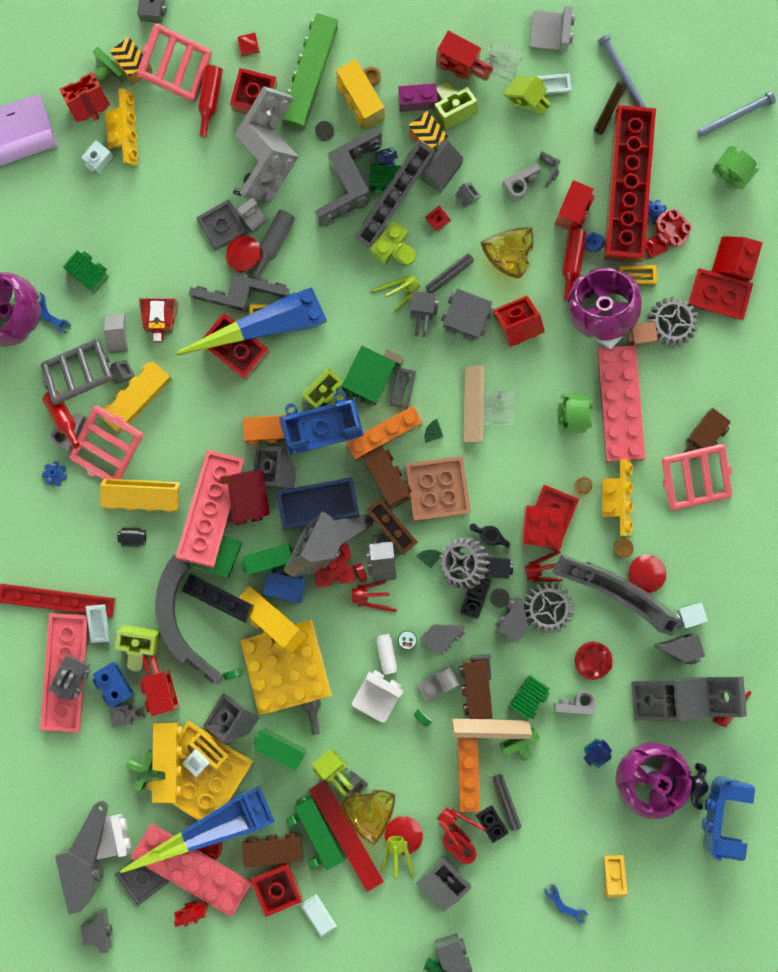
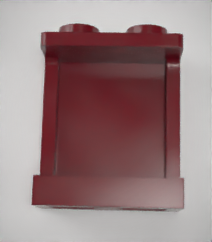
M251 470L220 476L221 484H228L233 517L228 518V522L243 525L247 524V520L251 519L252 522L261 521L264 516L270 515L263 470Z

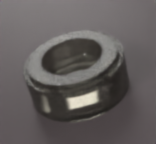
M327 121L319 122L315 127L316 137L321 141L332 139L334 135L333 125Z
M495 589L490 595V601L495 607L502 608L509 603L510 596L504 589Z

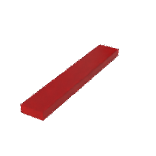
M0 584V603L87 614L86 606L105 605L107 617H113L116 598Z
M324 780L309 788L312 797L366 891L368 892L384 883L382 876L328 782Z

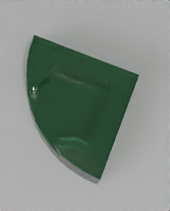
M438 419L432 421L426 428L424 435L425 443L443 438Z
M425 550L416 557L431 569L440 559L439 555L443 553L437 550Z
M149 769L137 774V781L165 780V772Z

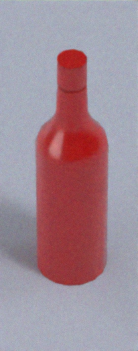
M206 65L204 68L198 111L201 115L199 136L202 138L207 137L209 121L217 111L223 69L215 65Z
M568 229L562 267V275L565 279L564 301H568L569 292L581 274L587 234L586 231L581 229Z
M48 391L43 395L42 401L56 429L61 434L67 436L74 449L79 448L80 443L74 433L76 424L65 401L54 405Z

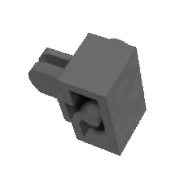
M413 291L410 318L417 319L415 336L419 337L420 322L424 320L422 337L426 338L428 320H432L433 315H437L439 300H435L436 294Z
M380 534L381 543H377L376 535H372L373 544H369L370 552H366L369 575L373 574L374 582L397 579L393 542H385L384 534Z
M71 654L65 655L48 690L67 700H73L74 697L77 698L82 690V687H80L82 681L86 680L91 670L89 667L91 664Z

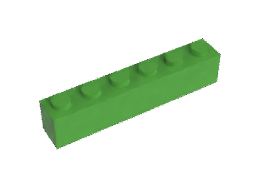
M316 13L315 18L311 19L309 24V30L311 31L309 36H306L304 39L303 47L305 49L303 54L300 53L297 64L299 67L292 76V82L294 83L292 89L289 88L287 94H290L294 99L282 117L284 125L305 131L339 27L338 19Z

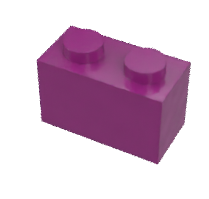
M436 83L398 86L400 112L435 109V104L438 103Z

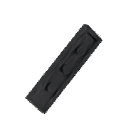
M189 574L182 589L183 592L244 623L247 622L254 607L253 604L192 574Z

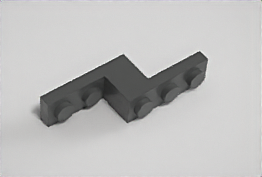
M239 273V275L233 274L228 296H225L226 293L217 290L214 293L209 292L207 288L202 286L190 287L189 296L193 299L246 312L251 290L281 298L288 296L290 291L289 288H286L287 285L276 282L274 285L268 283L266 279L257 278V280L250 279L249 275Z

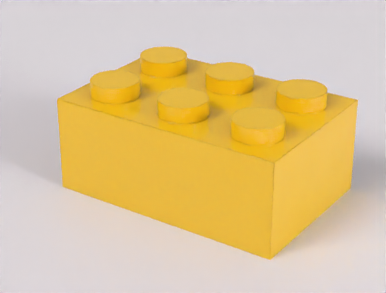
M354 59L337 69L336 87L340 94L344 93L347 99L345 102L349 110H354L356 115L354 117L358 125L363 126L367 130L385 120V107L358 61Z

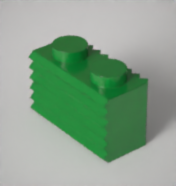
M370 164V190L374 193L382 194L401 165L395 164V166L388 168L384 164Z
M76 250L63 268L95 294L109 278L106 273L107 269L99 262L97 265L91 261L92 257L87 252L83 251L81 253Z
M528 675L507 707L526 720L534 719L539 711L537 707L540 702L544 703L549 697L550 693L548 690L550 688L531 675Z

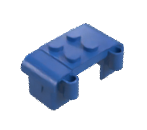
M337 391L334 394V404L299 413L294 404H287L285 407L287 416L279 417L288 454H298L364 436L355 399L347 400L343 391ZM343 395L344 398L342 400H338L337 396ZM291 407L295 408L293 413H289L288 409Z
M725 776L714 778L709 798L705 800L707 814L706 818H703L702 830L705 833L703 846L717 860L722 861V858L744 861L746 859L748 843H742V839L721 835L725 800L754 804L755 787L747 782L731 780Z

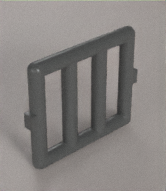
M94 339L41 363V369L45 378L43 381L44 387L49 391L54 405L112 381L113 376L108 364L110 360L108 355L104 353L99 339ZM95 348L104 376L93 380L84 353ZM75 356L78 357L86 384L77 388L67 363L68 359ZM59 363L68 387V392L61 395L57 394L49 369Z

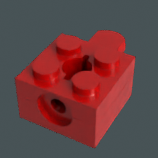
M449 30L447 31L437 49L436 64H438L439 68L445 71L450 70L459 79L465 78L468 81L472 74L487 81L490 77L489 74L493 72V68L480 60L481 47Z
M154 654L150 655L151 664L147 656L143 657L147 677L141 678L142 682H140L141 692L147 698L145 707L147 713H151V716L173 711L180 707L170 670L160 673L158 661Z

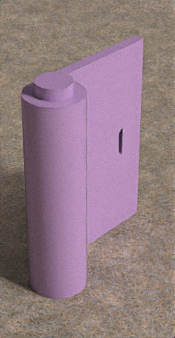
M40 94L0 107V166L58 147Z

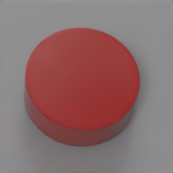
M357 563L353 565L360 583L367 581L368 578L362 564Z

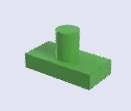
M98 46L93 50L96 59L102 63L94 73L101 82L110 73L122 83L128 79L125 71Z
M534 727L531 728V739H508L499 744L505 757L517 751L522 761L532 757L528 746L540 740Z
M151 749L146 752L143 762L130 758L126 766L127 770L138 773L133 788L139 791L144 789L152 768L153 750Z

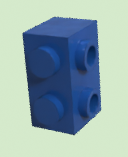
M273 569L272 573H267L263 595L302 603L307 581L302 580L303 576L288 577L284 576V571Z
M112 662L92 674L94 685L97 689H101L104 694L102 698L107 706L110 705L111 708L135 695L116 662Z

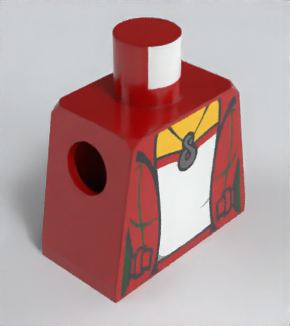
M139 298L143 329L146 332H152V342H164V332H173L178 308L177 300Z

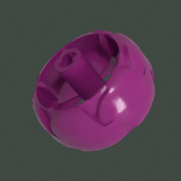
M613 268L591 270L588 275L579 277L569 292L568 311L570 319L576 329L587 337H597L599 340L617 339L625 335L629 328L633 329L641 315L642 298L637 283L627 273L623 275ZM610 292L615 295L618 294L624 297L628 303H614L608 296ZM596 293L600 297L596 301V308L584 310L582 302Z
M0 272V319L2 317L9 320L0 329V346L2 347L15 346L24 342L28 335L36 329L41 316V306L38 301L40 296L36 288L27 279L9 272ZM13 290L15 293V304L9 302L12 297Z
M657 742L642 743L633 747L620 760L616 770L615 780L621 801L629 810L648 819H662L673 815L676 810L686 804L692 789L691 771L685 758L677 750ZM651 757L665 759L658 773L650 772L647 774L639 765H643L644 760ZM670 775L674 776L673 786H672V781H671V779L668 778L667 776H670ZM645 782L646 786L651 789L649 804L641 801L634 792L636 788L633 783Z

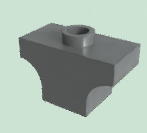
M100 909L96 913L94 920L85 921L81 925L83 945H94L99 949L100 953H108L111 949L110 936L113 934L112 924H109L107 909Z

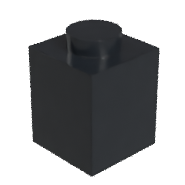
M486 557V561L490 563L486 565L489 571L485 572V577L509 579V575H513L514 564L510 563L511 559Z

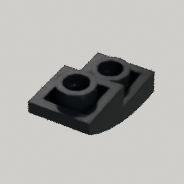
M486 578L480 579L481 583L479 585L475 584L474 588L468 587L460 613L476 619L479 618L491 580Z
M492 805L475 814L481 826L486 828L485 832L492 843L509 834Z

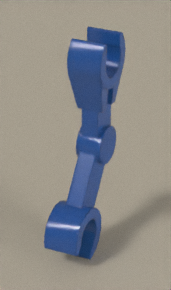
M39 292L42 296L41 301H39L42 318L56 325L62 333H67L61 329V325L66 323L71 326L67 320H59L52 316L47 309L45 295Z
M551 884L555 889L552 894H549L545 888V894L555 902L560 913H566L575 917L579 923H585L584 920L578 918L580 913L588 915L584 909L576 910L566 906L560 899L558 889L554 884Z

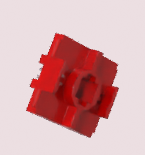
M197 900L184 904V908L174 912L175 927L181 925L187 927L189 924L191 926V922L193 925L198 923L199 919L206 917L208 904L206 902L198 904Z

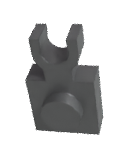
M129 704L109 708L112 727L132 724V718L144 719L145 715H137V710L143 709V705L137 706L133 710H130Z

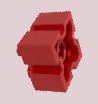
M93 72L79 78L80 81L74 84L71 82L59 89L76 122L85 121L90 118V115L94 121H97L100 118L98 112H103L110 106Z
M349 543L339 547L338 551H340V554L335 561L331 560L325 569L321 568L319 572L314 573L316 588L332 586L333 580H339V584L355 582L353 566L348 567L347 563L348 559H352Z

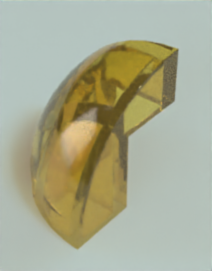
M532 227L503 231L480 242L486 257L495 268L513 278L520 279L530 263L527 260L528 252L533 250Z
M373 790L372 793L363 795L361 792H357L341 802L342 811L351 827L364 840L374 846L383 835L393 813L395 794L388 791Z

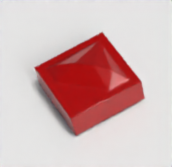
M255 32L237 37L242 57L260 52Z
M440 205L425 216L436 232L451 222V219Z
M657 235L646 239L645 249L650 259L668 251L666 244L660 241Z

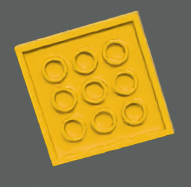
M313 620L295 624L307 636L293 653L286 649L283 652L275 645L277 641L274 639L269 640L263 634L240 640L259 716L332 696Z
M188 720L183 727L182 738H179V746H182V758H179V766H182V777L179 778V786H182V796L178 798L176 803L171 804L199 821L230 801L254 761L205 731L230 756L217 770L208 764L197 777L194 776L182 763L194 751L188 743L202 728ZM202 735L200 736V738H201L206 744H208L221 758L224 757V756H223L212 744H210ZM197 740L194 742L216 764L219 762ZM152 779L146 787L150 791H152Z

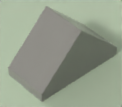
M125 313L105 316L104 334L109 353L128 351Z

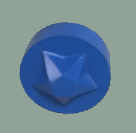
M592 232L586 236L585 246L588 250L598 252L604 247L605 240L601 234Z

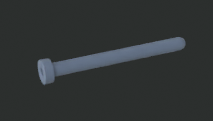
M604 35L597 42L600 46H604L637 107H646L612 47L610 35Z
M771 91L765 93V97L699 129L697 133L699 136H704L766 104L772 105L776 103L775 96Z

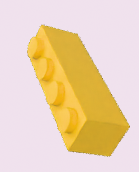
M154 361L151 364L148 362L141 369L142 373L138 377H133L128 383L129 386L115 396L116 400L111 405L107 404L103 409L114 416L119 415L123 417L124 422L130 424L172 380ZM101 417L117 433L120 434L123 429Z
M103 479L100 485V505L110 510L125 508L129 511L136 509H145V511L149 512L164 510V512L168 513L178 511L180 506V482Z
M248 586L239 596V598L254 605L249 616L251 618L250 623L257 629L261 627L264 630L262 634L269 640L274 639L277 641L275 645L283 652L286 649L293 653L307 636L251 586Z
M179 722L153 723L152 803H176L178 798L182 796V786H179V778L182 777V766H179V758H182V746H179V738H182L183 728L179 726Z

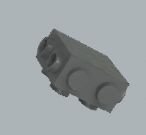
M456 289L455 293L451 292L448 303L451 305L448 311L444 310L441 321L444 322L443 327L446 328L445 331L456 335V332L462 334L463 338L469 341L478 340L480 336L484 337L487 326L484 325L486 318L490 319L494 308L491 307L492 301L460 289Z

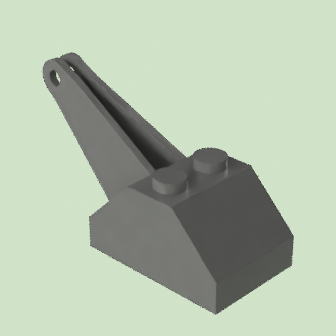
M322 511L305 526L283 571L292 577L317 573L321 568L325 569L331 560L335 561L340 554L338 549L341 545L373 525L372 517L364 514L333 521L331 516Z
M99 801L93 806L71 848L63 849L55 855L68 915L80 912L89 903L102 882V877H104L102 865L99 866L97 856L108 811V804L105 801Z

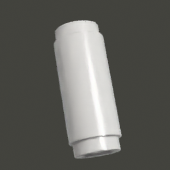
M390 635L376 636L383 673L397 672Z

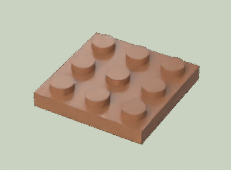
M463 456L406 464L408 485L412 491L410 497L413 521L471 513Z

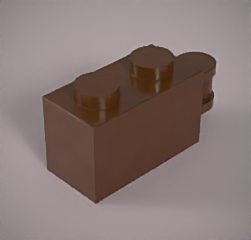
M711 408L686 440L690 443L683 452L693 451L691 449L692 446L701 449L718 445L717 439L720 436L724 437L730 429L728 425L731 421L714 408Z

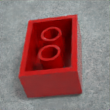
M223 313L203 338L231 325L235 321ZM256 338L206 349L245 381L249 379L270 353L269 349Z

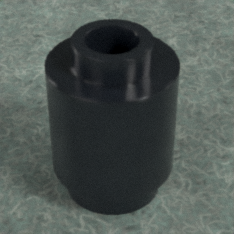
M122 527L121 531H118L117 541L121 543L122 547H141V545H146V530Z

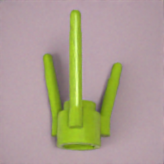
M413 274L374 288L371 292L374 293L400 284L401 286L385 294L387 298L401 290L405 293L409 292L394 308L396 312L412 297L413 291L420 288V284Z
M392 836L388 838L381 867V873H384L390 852L393 856L395 879L398 878V856L402 855L403 851L411 877H415L407 848V841H404L403 837Z

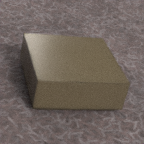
M390 350L385 351L383 356L395 361L396 365L401 367L403 357Z

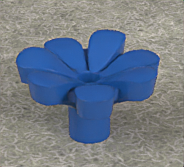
M649 200L647 222L653 219V224H656L659 215L667 210L666 205H661L660 200H656L654 203Z
M53 462L52 466L50 464L44 466L46 472L42 473V477L44 479L47 478V485L51 486L54 482L56 486H60V480L67 479V475L63 474L66 471V467L64 465L59 467V462Z

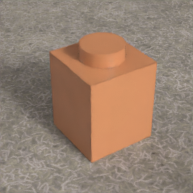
M655 321L636 324L633 329L630 328L627 331V338L632 343V346L654 344L658 340Z

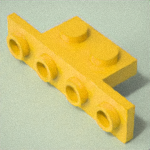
M120 88L118 89L119 108L105 112L107 146L111 150L122 148L123 163L138 166L134 94Z
M620 459V478L602 479V517H620V536H631L633 531V522L631 521V513L633 512V503L631 502L633 465L631 460Z

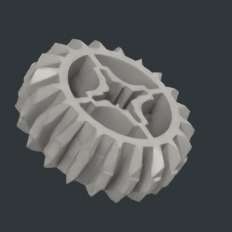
M674 296L670 298V302L665 297L663 298V303L657 301L656 306L651 307L652 312L648 313V317L651 319L647 322L655 321L657 337L659 338L657 343L659 344L663 340L664 347H667L669 342L671 348H674L676 343L681 347L683 342L686 344L690 342L689 338H693L695 336L693 332L698 330L694 325L698 324L699 320L693 319L698 313L691 312L694 306L687 307L689 301H685L684 304L681 303V297L678 298L677 302H675ZM674 308L671 315H659L664 309ZM680 311L686 317L687 323L680 318ZM674 317L676 324L672 327L669 321ZM658 321L665 326V333L661 330ZM675 329H686L684 334L672 336Z
M466 537L455 538L453 542H448V548H442L445 554L439 555L443 558V561L438 563L443 566L440 570L441 573H445L443 579L448 580L447 584L454 585L455 588L467 589L468 587L474 588L475 584L479 585L481 583L480 579L486 578L483 572L489 571L485 568V565H488L490 562L485 561L488 554L483 553L485 550L484 546H480L479 541H474L473 538L467 539ZM466 547L471 553H462L460 549ZM463 572L464 574H467L468 577L462 579L457 575V573Z
M543 582V589L537 584V592L532 588L529 590L533 594L532 597L525 595V598L529 599V603L523 602L524 606H528V609H524L525 613H529V616H526L527 620L532 619L529 626L532 627L536 624L535 631L537 632L543 627L542 634H546L547 628H549L550 634H554L553 628L561 632L559 625L566 628L567 624L564 621H572L567 615L574 614V611L569 610V607L575 606L574 603L568 604L572 596H564L568 593L567 589L563 590L562 593L560 592L562 585H558L554 589V582H551L550 588H548L547 582ZM544 592L555 593L560 599L551 602ZM539 596L541 607L533 612V603ZM546 603L548 605H555L551 609V614L548 611H542ZM563 605V614L561 618L557 620V616L555 613L556 609ZM545 614L549 617L552 624H543L536 617Z

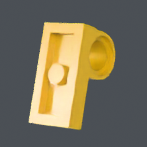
M624 855L604 856L605 897L626 898L628 891Z

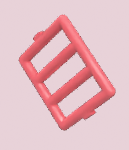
M155 24L148 43L142 49L144 54L137 75L186 100L195 101L203 80L204 68L208 65L212 54L211 50L160 24ZM160 33L168 37L169 41L157 74L154 76L146 72ZM178 42L185 45L186 49L175 80L171 84L163 80L175 44ZM195 50L203 54L189 93L181 89L180 86L192 52Z
M96 405L92 408L77 438L80 447L77 449L72 448L68 457L71 461L88 470L87 473L93 477L96 475L101 479H121L143 438V433L124 422L123 417L119 415L114 416ZM97 416L103 417L134 436L130 446L96 426L94 422ZM91 431L125 451L126 453L122 461L85 440L88 433ZM81 447L117 467L118 469L114 476L109 475L79 457L78 453Z
M724 444L662 458L665 479L662 481L663 488L667 491L668 504L671 511L732 497L730 480L732 469L730 465L728 466L726 446ZM719 452L724 491L713 494L708 455ZM700 457L706 496L695 498L689 459ZM681 461L687 500L676 502L670 464Z

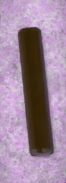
M619 82L616 84L594 127V133L598 135L603 134L626 88L624 84Z

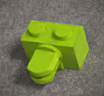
M516 76L503 94L515 107H522L523 109L533 108L541 115H545L547 109L551 106V103L543 96L548 89L537 76Z
M442 83L437 87V99L439 102L435 104V113L444 130L478 114L477 100L468 87L459 92L454 90L449 83Z
M395 220L391 222L370 248V254L383 265H386L392 257L404 266L412 265L416 259L415 250L405 243L409 236V231Z
M326 367L301 395L314 408H318L322 403L326 405L334 404V394L338 391L337 388L343 381L329 367ZM343 395L337 396L338 400H342L344 398Z
M122 625L117 630L115 650L127 651V668L131 671H140L144 667L143 657L154 655L158 651L160 630Z
M329 749L312 764L315 768L313 770L315 775L320 780H327L329 783L333 782L344 796L347 794V791L337 779L338 777L350 791L353 789V786L343 774L349 766L337 751Z

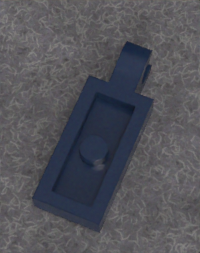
M393 147L374 152L379 163L387 165L388 168L395 166L394 159H397L398 155Z

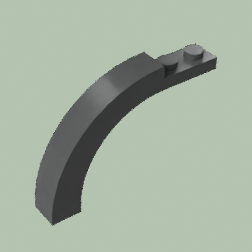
M174 554L162 572L156 592L155 611L160 633L168 649L182 664L186 663L189 659V664L197 671L201 669L208 681L219 683L224 676L187 644L178 628L175 615L176 595L182 579L191 567L184 561L176 559Z
M561 555L552 570L557 576L589 586L616 599L644 618L660 633L673 636L682 622L672 610L655 597L623 577L588 561L584 563Z

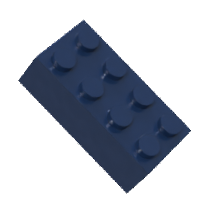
M353 477L276 491L283 530L305 527L322 511L331 516L333 521L360 516Z

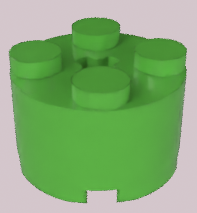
M729 146L715 163L712 173L726 181L725 185L729 189H744L758 172L759 168H755L757 163L750 155L743 150L740 153L735 151L737 147Z
M561 394L560 398H563V402L558 404V425H562L560 431L585 433L587 428L592 427V417H589L593 404L592 398L586 394Z

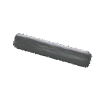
M467 253L428 283L425 287L426 290L432 294L471 265L474 262L473 257Z
M497 774L493 777L511 829L513 831L522 828L504 776L503 774Z

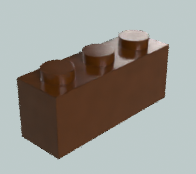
M383 446L362 457L391 510L411 500L409 493L412 491L407 482H402L400 477L403 475L399 467L393 466L391 461L394 459L389 450L385 451Z
M381 498L366 510L403 555L418 543Z
M462 660L463 665L459 666L460 677H464L465 684L461 685L462 696H466L467 704H463L464 715H468L469 719H492L487 660Z
M297 832L285 833L283 837H277V834L266 835L265 839H258L257 836L247 837L246 841L242 843L244 868L299 862L304 859L301 834L297 835Z

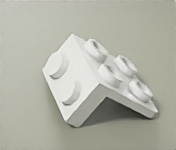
M374 670L373 673L369 671L352 702V706L384 723L388 719L398 698L403 693V689L400 688L402 685L392 679L389 682L383 679L385 675Z
M122 813L106 817L97 860L115 855L122 857L130 852L131 841L129 837L127 838V822L123 818Z

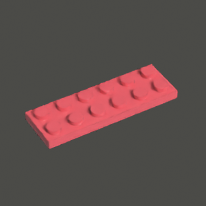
M636 345L618 346L612 349L607 347L598 348L606 462L620 461V459H645Z
M207 450L176 553V559L214 568L231 510L228 484H221L220 476L241 473L244 459Z
M49 613L40 730L80 732L84 680L80 685L82 690L77 698L74 697L73 700H67L48 689L65 655L71 654L86 662L87 615Z
M151 823L130 858L133 860L139 859L172 838L173 835ZM197 849L145 865V867L232 917L252 885L248 879Z

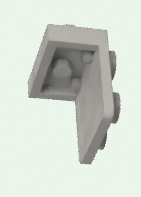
M565 6L563 13L534 11L532 15L530 47L566 52L568 45L572 44L573 32H570V28L574 26L575 14H572V7Z

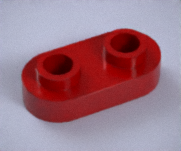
M450 830L459 843V847L448 841L449 836L447 833L443 835L442 842L444 847L460 862L470 864L475 861L477 857L475 847L459 832ZM469 850L470 855L464 856L463 851Z

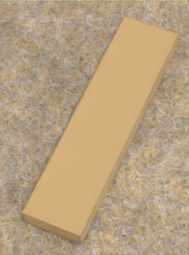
M482 365L465 366L464 442L466 443L484 441L485 366Z
M452 719L453 737L531 739L532 737L529 721Z

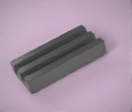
M397 367L389 405L408 409L416 371ZM400 372L404 373L400 389L398 402H396L394 400ZM411 374L406 402L402 403L407 375Z

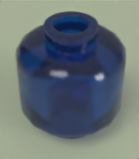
M594 739L584 747L585 756L583 758L590 767L594 765L600 768L612 759L611 753L613 750L604 739Z

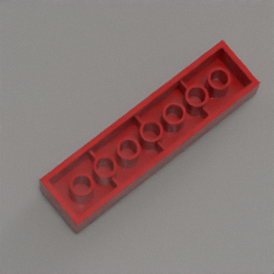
M618 105L615 111L604 260L641 263L645 258L656 108Z

